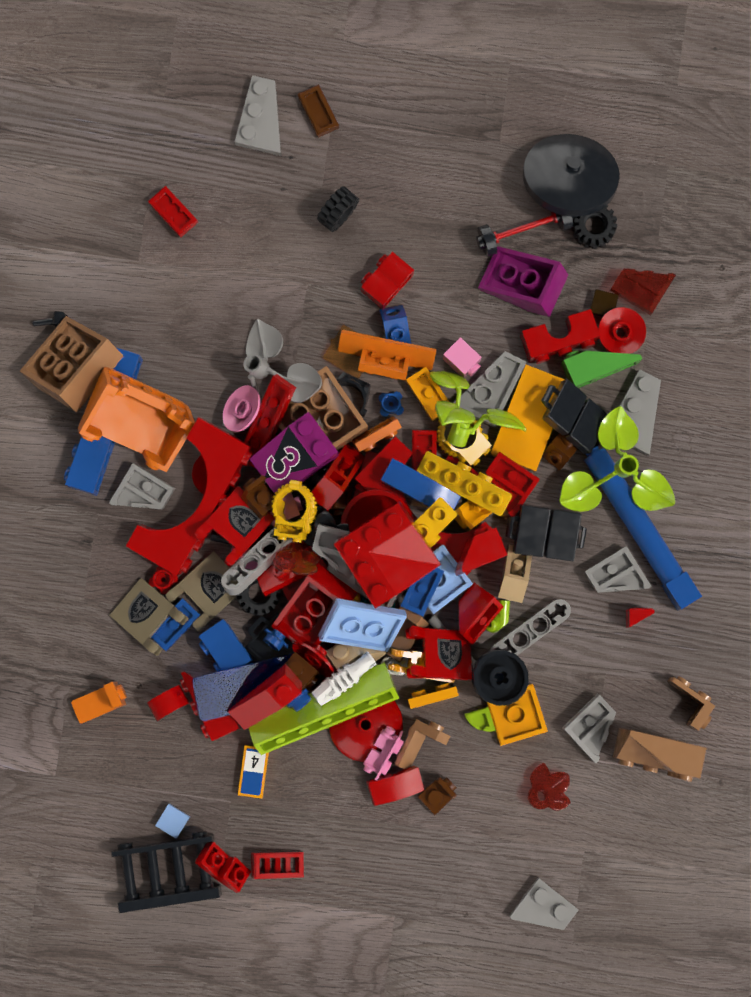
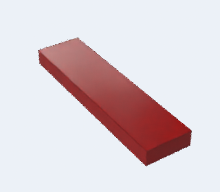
M278 374L272 376L261 401L258 414L244 440L245 443L253 447L251 450L253 455L274 439L296 390L294 385ZM250 461V462H249V465H251L253 468H255V466H254V465L252 464V462Z

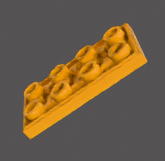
M525 365L507 412L516 416L527 430L524 432L520 429L501 426L490 455L496 457L500 451L523 468L536 472L553 429L542 419L547 408L541 400L550 385L556 386L555 388L558 389L561 381L565 379ZM554 392L552 393V395H551V397H550L548 403L551 402V400H552V398H553V396H554V394H555Z

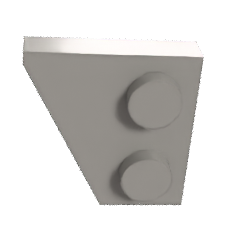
M318 524L312 549L319 556L327 560L335 570L343 574L350 583L355 584L356 578L334 545L338 539L349 532Z
M627 546L584 572L596 593L641 590L652 587Z
M537 878L510 913L509 917L512 920L564 930L579 909L540 878Z

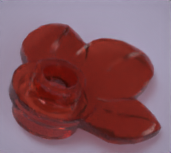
M291 542L284 546L281 551L277 552L273 565L276 570L281 572L291 571L296 575H311L318 571L316 564L320 561L321 556L312 550H302V544L299 542Z
M545 763L535 767L530 776L532 786L528 792L530 805L538 810L547 807L554 811L565 809L571 803L567 795L564 794L570 784L569 774L565 772L550 774ZM539 792L544 794L543 801H540L537 797Z

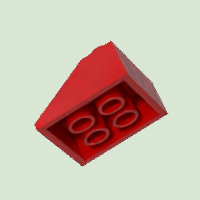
M401 501L393 504L334 543L375 609L441 565Z

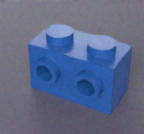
M222 619L199 635L202 640L199 643L201 649L206 655L211 654L216 661L213 663V666L220 676L225 674L226 677H230L253 661L225 619Z

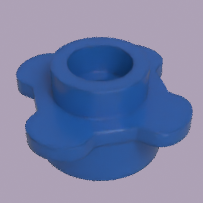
M397 391L388 394L381 393L378 397V400L381 402L380 414L384 417H387L389 414L401 415L404 411V408L401 406L402 394Z
M267 628L264 629L267 635L263 640L271 648L280 651L282 647H289L284 642L286 637L280 631L274 629L271 632Z
M303 690L287 706L293 708L296 712L301 710L311 701V697L308 695L309 691Z

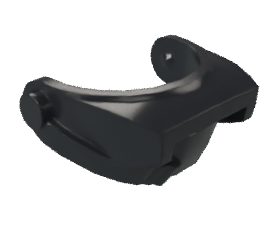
M343 372L336 380L340 386L354 387L361 393L363 406L359 414L365 417L367 413L365 407L369 399L371 385Z

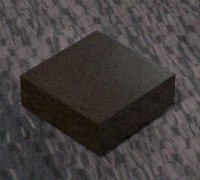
M595 289L590 308L593 315L603 317L608 311L616 308L619 295Z

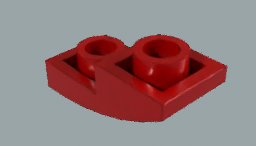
M416 766L409 767L393 775L386 773V775L379 776L377 781L375 778L367 781L374 806L397 801L424 791L419 768Z
M214 841L206 843L195 861L197 865L214 879L236 893L240 892L251 873L236 857H229Z

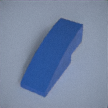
M393 458L381 478V481L427 507H430L439 497H442L455 510L461 499L460 495Z

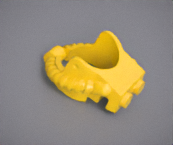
M438 420L440 426L437 427V442H439L438 445L439 447L441 446V450L445 451L444 453L457 457L460 462H466L470 467L472 465L475 467L481 461L479 458L482 455L487 456L491 452L490 448L492 445L488 442V435L482 433L481 425L476 429L472 445L465 449H458L445 440V427L448 424L442 426L440 420ZM475 420L470 426L473 427L477 421Z
M290 480L289 484L282 485L275 492V496H273L271 508H273L272 513H274L273 516L276 518L274 536H278V539L286 541L287 538H293V542L301 543L302 540H306L307 535L312 531L310 523H313L316 517L317 503L313 493L306 486H302V481ZM292 490L299 491L306 500V511L301 517L302 519L296 522H289L284 514L285 502L283 498Z

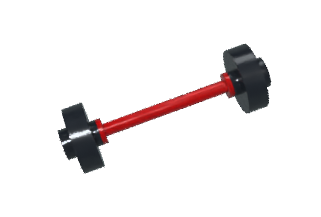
M551 212V216L498 234L492 232L490 226L485 224L477 228L479 235L476 236L477 245L489 257L497 254L496 244L499 243V239L552 221L555 224L558 223L560 229L565 231L573 228L575 216H564Z

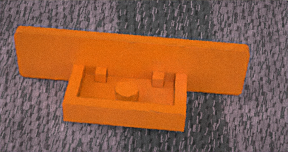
M347 330L341 331L338 346L339 352L361 356L358 371L405 381L409 366L420 369L427 367L428 370H432L436 356V349Z

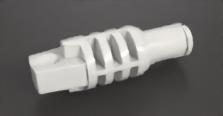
M367 651L350 665L344 664L343 669L339 668L336 673L331 674L330 678L327 677L312 692L314 698L322 706L330 700L339 697L342 692L345 693L347 691V688L353 687L354 683L357 684L358 680H360L359 677L377 665V663Z

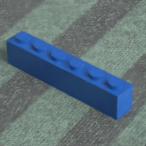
M117 348L123 357L113 369L137 379L143 361L142 357L139 354ZM101 436L100 440H93L92 442L81 437L79 444L76 443L72 451V457L74 458L71 467L68 466L65 471V485L69 488L97 496L115 442Z

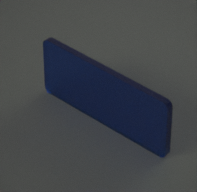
M293 654L194 677L192 685L199 718L202 721H208L230 715L228 713L229 709L279 670Z

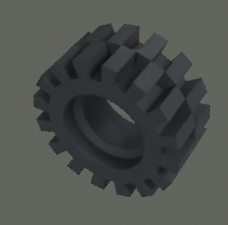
M342 186L325 202V206L318 213L317 220L328 230L334 232L352 215L360 199L345 186Z
M608 205L593 214L575 216L572 231H574V238L579 239L578 243L580 245L584 243L586 244L585 248L593 246V249H597L598 246L602 248L611 241L617 229V217L613 216L614 211L612 209L610 211L607 209ZM592 217L600 219L603 222V231L598 234L590 233L586 229V221Z
M257 579L242 593L236 595L239 606L246 613L256 616L265 615L272 611L279 603L281 589L269 594L266 600L261 603L252 601L249 597V589L252 585L258 583Z

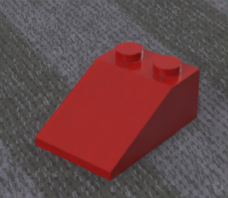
M318 563L271 627L280 631L292 643L298 641L313 647L315 644L320 645L322 641L319 640L318 634L336 598L353 601L358 593ZM294 603L302 611L298 616H296L292 609Z

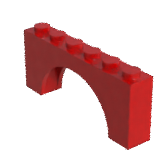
M200 417L197 418L186 438L200 451L206 465L207 486L200 505L186 521L173 528L155 529L144 524L137 525L126 544V547L176 576L181 575L182 572L187 573L193 563V560L190 559L194 551L198 552L204 544L205 539L200 542L195 538L196 530L227 499L228 496L226 494L230 487L234 488L241 478V475L238 473L242 466H247L250 458L253 456V453H251L252 446Z
M395 436L354 478V481L357 483L354 487L360 493L373 489L387 490L395 493L406 502L402 492L381 481V478L392 458L406 465L413 452ZM413 514L414 521H416L418 518ZM484 521L477 528L465 533L450 534L440 532L438 535L441 538L431 549L435 551L441 545H444L458 563L466 541L474 536L473 531L487 526L488 530L492 528Z

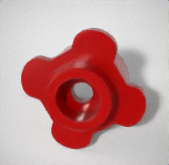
M158 566L157 572L149 579V585L157 587L162 594L166 595L173 583L178 581V576Z

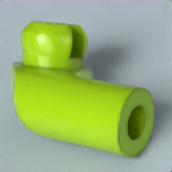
M498 600L503 605V609L486 628L487 631L495 633L508 624L509 600Z

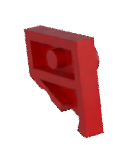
M500 451L486 470V474L493 478L492 484L512 494V498L506 507L511 517L517 514L520 505L524 504L540 480Z

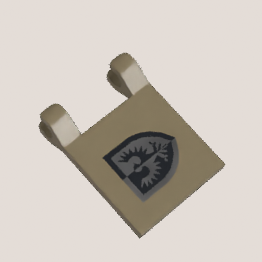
M214 551L166 594L167 600L170 603H174L185 592L204 612L192 624L198 632L236 598V595L227 594L222 586V576L230 568ZM233 580L229 582V584L234 585L238 583L237 581L234 582Z
M142 578L109 615L149 652L156 656L162 652L163 648L153 641L151 637L169 615L181 625L188 621V617Z

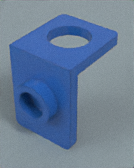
M403 305L380 309L386 339L411 344L408 320ZM392 312H398V314L394 316L387 315Z

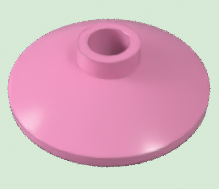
M245 385L235 390L228 398L223 410V423L228 430L240 432L254 421L260 408V395L257 389Z

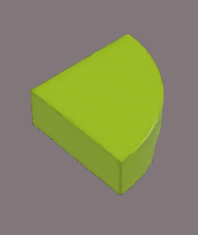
M488 707L464 714L467 721L474 728L485 732L496 731Z

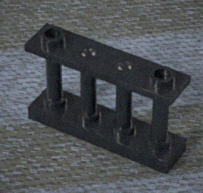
M207 831L192 833L193 838L134 847L132 842L117 845L118 849L113 850L111 855L112 857H122L126 888L124 900L118 903L119 913L220 898L222 895L221 884L214 885V881H211V875L200 866L201 883L199 888L189 889V885H186L181 846L196 844L197 855L199 856L206 842L214 840V834L207 835ZM171 848L176 880L174 892L165 893L164 889H161L156 850ZM146 852L151 891H149V896L140 897L139 893H136L131 854Z

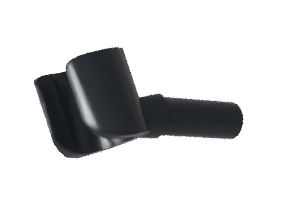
M54 311L53 319L33 321V326L53 325L57 327L68 315H65L64 312Z

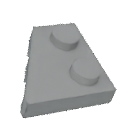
M132 463L109 504L164 509L176 488L138 464Z
M596 694L562 729L594 763H597L600 759L599 753L603 742L607 740L608 729L613 723L616 712L601 695Z

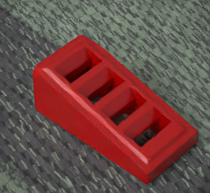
M304 852L251 853V878H304ZM290 857H295V872H291ZM260 858H264V873H260ZM270 858H274V872H270ZM280 858H284L285 872H281Z

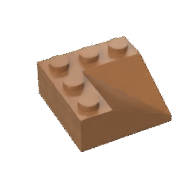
M66 316L22 367L20 372L36 388L77 412L91 396L104 367L115 368L123 355L107 338Z
M325 366L318 371L322 379L321 388L304 402L294 403L290 401L279 429L282 432L309 412L338 451L346 444L352 442V440L367 432L368 425L329 368Z
M619 728L613 758L619 759L618 764L633 767L634 763L643 765V770L658 773V768L668 771V776L692 782L693 777L701 778L707 748Z

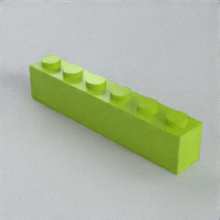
M382 663L370 668L359 677L360 680H358L357 684L354 683L353 687L347 688L345 693L342 692L339 697L330 700L322 706L317 702L312 693H308L311 701L298 712L286 705L274 714L249 727L253 745L263 755L399 699L386 664Z

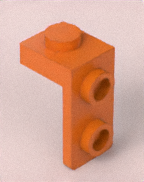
M110 682L103 685L104 687L73 700L71 704L79 723L83 724L127 705L125 702L127 695L121 684L118 685V682Z

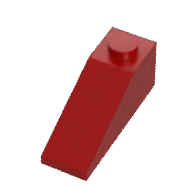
M346 444L338 453L339 456L333 460L311 491L317 505L322 506L327 511L345 491L365 456L349 444Z
M285 664L229 709L228 713L246 730L284 708L302 693V681Z

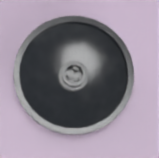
M558 134L541 140L527 154L523 168V182L533 200L543 208L564 216H586L600 211L614 198L620 179L619 168L613 155L597 141L576 134Z

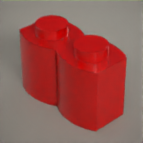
M394 252L388 256L384 254L376 264L378 266L377 270L373 273L368 272L361 280V292L382 310L408 283L415 271Z

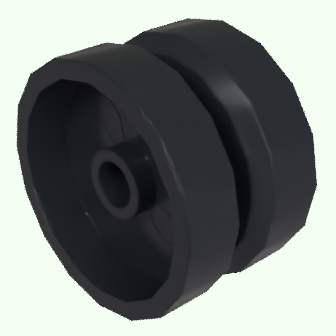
M491 650L482 654L472 669V685L475 692L483 700L496 706L510 705L518 701L524 695L529 683V675L525 663L516 654L506 650ZM496 673L503 674L504 678L501 682H497V679L494 678Z

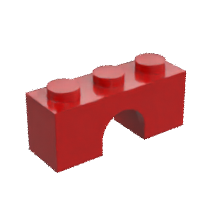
M589 309L568 316L565 321L568 335L564 338L552 337L548 333L545 324L523 330L520 338L528 362L535 361L536 364H541L550 360V356L558 354L559 357L573 352L572 349L581 347L582 349H587L595 346V342L600 338V333L592 310Z

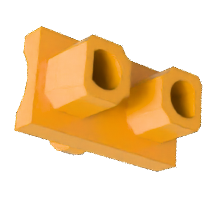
M468 500L455 510L458 514L455 520L462 529L469 527L471 530L493 512Z

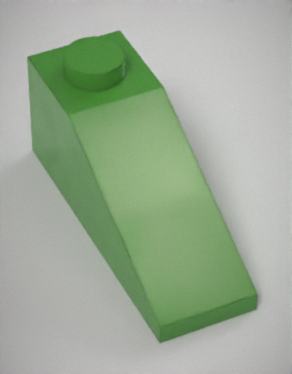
M576 350L565 355L566 359L563 360L561 366L566 378L577 388H581L639 364L642 357L640 354L597 351L579 353Z

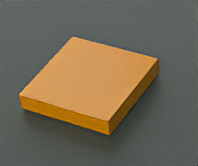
M533 684L528 685L524 695L510 705L496 706L487 702L500 746L548 732Z

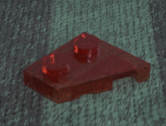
M623 268L610 291L651 315L676 275L674 273L659 274L647 270L639 272L635 269Z

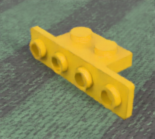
M429 451L425 453L417 472L498 516L503 515L512 498V494L492 484L493 478L479 472L478 476L471 473L472 467L460 461L455 465Z
M439 497L415 521L416 526L430 547L441 538L438 534L457 516V512L442 497Z

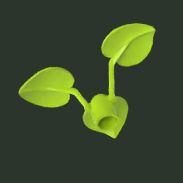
M446 371L430 372V378L435 383L443 387L454 388L457 392L455 404L447 401H438L435 406L441 425L452 423L447 438L450 444L457 447H465L469 435H474L476 429L484 420H489V422L498 426L520 429L526 432V427L516 416L505 410L494 408L487 409V414H483L475 425L471 427V423L475 421L474 414L460 408L461 389H469V382L456 373Z
M619 406L607 414L598 429L600 445L606 450L615 449L616 453L621 456L614 465L615 471L595 483L592 476L586 472L577 471L570 474L562 485L559 499L560 504L566 509L585 512L595 508L602 500V494L597 487L616 475L622 478L633 476V481L636 485L632 488L631 495L634 503L640 509L656 511L675 505V496L666 478L655 470L647 469L641 473L638 479V460L634 456L627 455L626 452L623 453L621 451L633 448L639 438L636 424L627 415L623 407Z

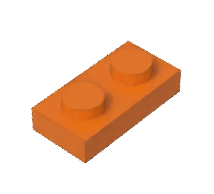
M391 416L352 440V443L359 452L362 450L367 452L376 447V442L381 439L387 440L394 437L398 433L397 430L402 427L398 419Z

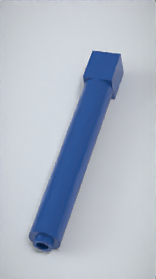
M597 446L593 448L591 453L586 454L588 458L584 462L597 481L615 471V463L606 449H599ZM616 475L601 484L600 487L663 585L661 586L676 610H681L701 598L702 595L687 571H683L646 511L640 509L634 503L631 495L632 490L626 480Z

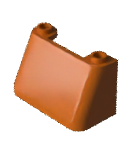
M104 367L79 423L78 432L82 438L91 442L93 440H100L101 436L137 451L143 454L146 465L149 468L167 472L185 443L195 421L190 408L182 401L119 371Z

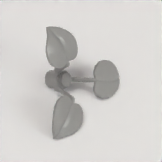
M256 319L248 336L246 344L247 357L243 363L245 370L250 373L248 379L251 381L252 387L257 389L255 378L263 379L268 374H278L296 387L291 402L300 403L308 400L321 388V376L313 367L305 363L291 365L288 369L287 377L272 370L267 363L268 358H273L279 354L283 346V337L276 328L260 319Z

